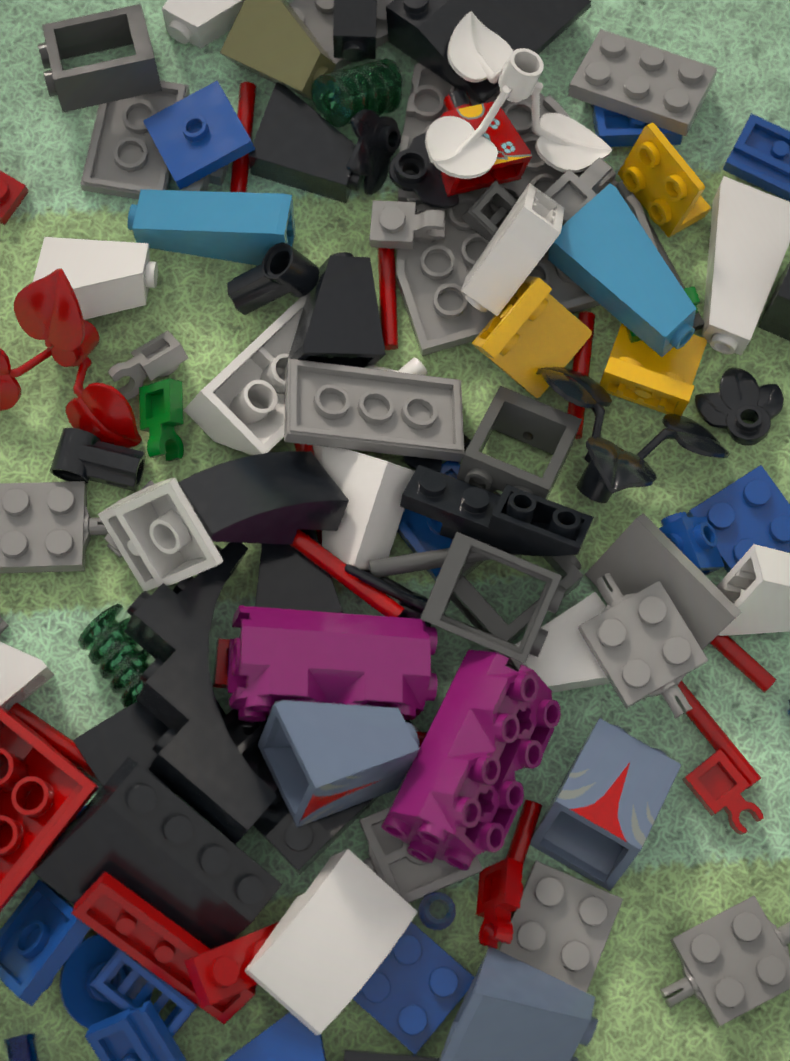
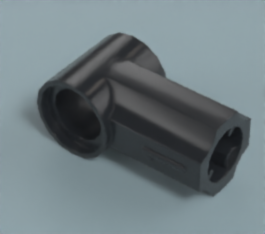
M281 242L268 250L262 264L233 278L232 281L227 283L228 296L232 299L235 308L246 315L287 293L299 298L306 296L314 289L318 282L319 269L316 264L288 243Z
M64 428L50 472L54 476L68 482L85 481L87 484L91 480L136 492L143 475L146 455L142 451L102 442L96 435L81 429Z

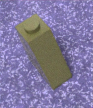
M245 0L220 51L223 56L236 65L275 84L276 82L284 84L292 92L315 103H318L322 94L330 88L333 81V71L336 67L334 61L286 0Z

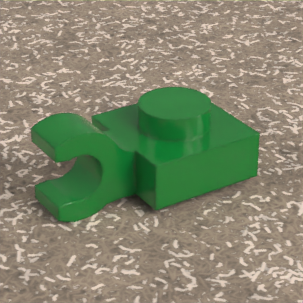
M168 378L139 387L140 430L149 432L147 443L148 456L155 458L165 455L166 461L169 462L181 459L184 454V446L174 427L184 424L182 381Z

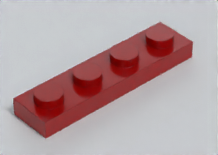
M104 872L75 903L72 915L201 1008L184 961L211 949L114 877ZM256 985L202 1009L225 1025L255 995Z

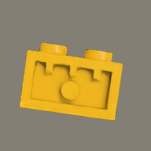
M652 122L646 125L620 168L618 175L623 180L627 190L633 193L647 210L651 220L659 225L669 238L704 218L711 207L701 196L705 189L703 182L655 123Z
M528 276L498 317L494 315L471 344L529 394L539 398L549 385L542 375L536 374L537 370L546 367L565 368L590 338L592 331L549 294L552 288L542 279Z
M621 323L599 385L608 394L664 414L682 416L694 389L692 384L707 340L693 334L680 349L673 347L661 357L642 340L631 343L626 326Z

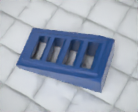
M120 949L115 952L90 984L122 1011L130 1008L135 1010L142 1007L141 1004L156 987L162 992L153 1004L158 1013L170 999L177 1004L163 1021L172 1037L197 1008L195 1003ZM126 963L132 968V971L116 988L109 982ZM141 975L147 982L132 999L126 995V992Z

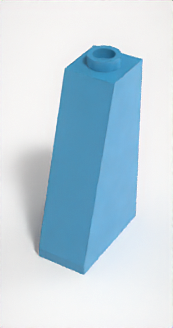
M609 183L562 226L560 235L548 249V260L658 355L663 357L673 347L676 349L683 347L694 334L693 324L696 307L618 189Z
M141 189L138 204H132L128 214V229L133 230L136 243H149V248L256 266L262 264L265 254L275 244L282 242L288 243L293 247L296 232L292 195L281 193Z

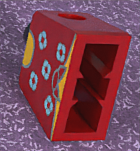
M457 90L444 98L443 104L447 111L441 117L454 116L462 118L476 130L494 102L473 106L465 90ZM502 108L499 109L493 121L482 135L497 147L498 154L493 167L486 174L472 179L455 178L441 171L447 196L486 188L495 181L499 184L521 180L532 158V154Z

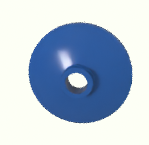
M100 934L92 935L83 940L80 947L64 963L59 980L60 996L66 1011L75 1022L87 1029L92 1024L123 1012L90 985L119 949ZM125 963L109 983L118 988L132 971V968ZM140 975L126 992V995L133 999L146 984L147 980ZM152 992L148 995L144 1002L149 1001L151 999Z

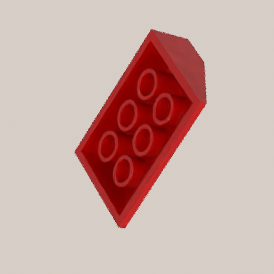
M0 706V912L99 788L98 785L43 737L2 706Z

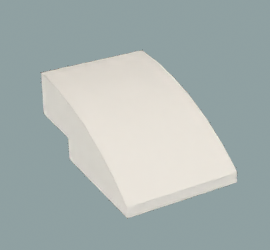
M175 478L158 482L124 497L98 514L143 591L160 587L163 583L166 586H170L218 566L223 562L221 555Z
M346 849L331 856L306 893L296 897L244 972L315 1035H319L341 1013L373 975L418 911L353 852Z

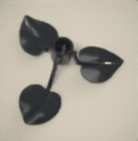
M546 367L538 369L536 374L542 375L548 385L562 398L577 406L591 408L595 414L592 436L586 442L588 452L584 458L589 464L576 485L577 489L584 496L595 502L607 503L613 493L623 489L652 485L657 476L643 459L665 439H675L683 448L703 456L728 458L730 455L709 430L688 417L676 414L664 416L662 423L667 428L655 436L639 453L635 455L624 451L611 441L600 437L605 415L604 407H609L612 403L611 397L603 387L590 377L571 369Z

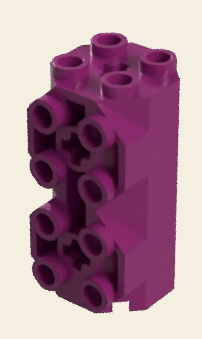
M239 606L233 616L232 627L241 628L239 638L230 639L227 691L228 693H233L229 699V705L231 708L238 710L239 720L245 722L265 721L267 716L270 715L274 703L288 700L399 708L406 721L415 719L424 711L425 702L434 701L436 698L438 680L436 673H431V655H434L437 649L438 633L436 627H427L425 621L421 619Z
M468 649L381 826L388 834L400 838L403 842L409 844L407 852L422 862L432 863L434 858L446 861L455 868L467 871L477 855L486 851L495 853L502 849L507 833L518 811L517 809L520 808L524 800V788L520 782L515 781V771L522 768L533 769L540 765L554 728L560 721V705L557 701L552 700V691L537 673L522 664L518 672L507 667L506 664L509 658L498 652Z

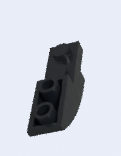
M418 465L405 488L400 503L402 508L441 522V536L454 539L456 532H459L506 553L528 556L578 555L594 518L508 484L502 495H498Z

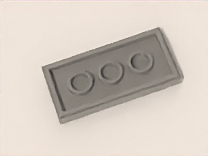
M288 358L285 367L284 442L461 462L464 456L461 380Z

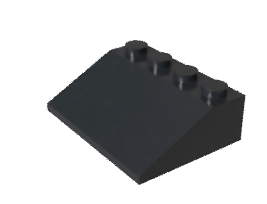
M393 0L386 6L388 42L458 90H465L468 96L477 103L483 104L500 89L498 82L492 84L488 79L478 83L469 82L452 69L447 57L448 44L452 33L467 13L472 11L483 25L504 39L513 51L525 48L539 54L591 7V0Z
M129 757L121 764L33 870L37 876L73 905L104 872H107L210 949L235 939L254 921L282 886L277 879Z

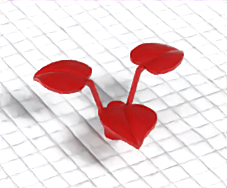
M57 269L44 278L25 286L15 298V316L25 333L34 339L45 340L47 349L14 369H11L7 354L0 349V411L12 408L21 397V387L15 377L23 375L50 356H53L54 360L63 367H79L73 388L77 397L66 405V415L71 426L96 435L102 442L126 448L137 446L142 441V438L137 430L135 415L126 398L117 389L104 383H91L85 389L83 387L87 369L92 364V361L87 356L99 344L100 337L95 326L83 319L79 302L63 269Z

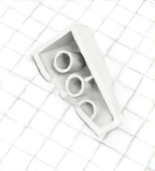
M307 295L300 297L208 383L184 409L188 416L214 442L253 456L268 453L284 437L285 367Z

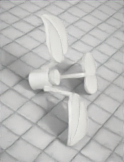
M472 11L462 18L454 29L448 44L447 57L449 64L460 77L469 82L478 83L485 79H488L492 84L498 82L500 94L476 130L466 120L454 116L438 118L429 126L425 136V146L430 162L434 163L437 169L449 176L460 179H472L486 174L493 167L497 159L498 150L490 140L482 135L493 121L505 100L520 102L531 94L532 132L540 136L536 142L535 149L547 165L560 172L565 173L570 169L572 172L578 173L588 169L599 157L605 159L609 156L612 148L576 120L559 113H545L540 119V92L543 84L537 81L544 69V64L537 53L525 48L513 51L504 39L483 25Z

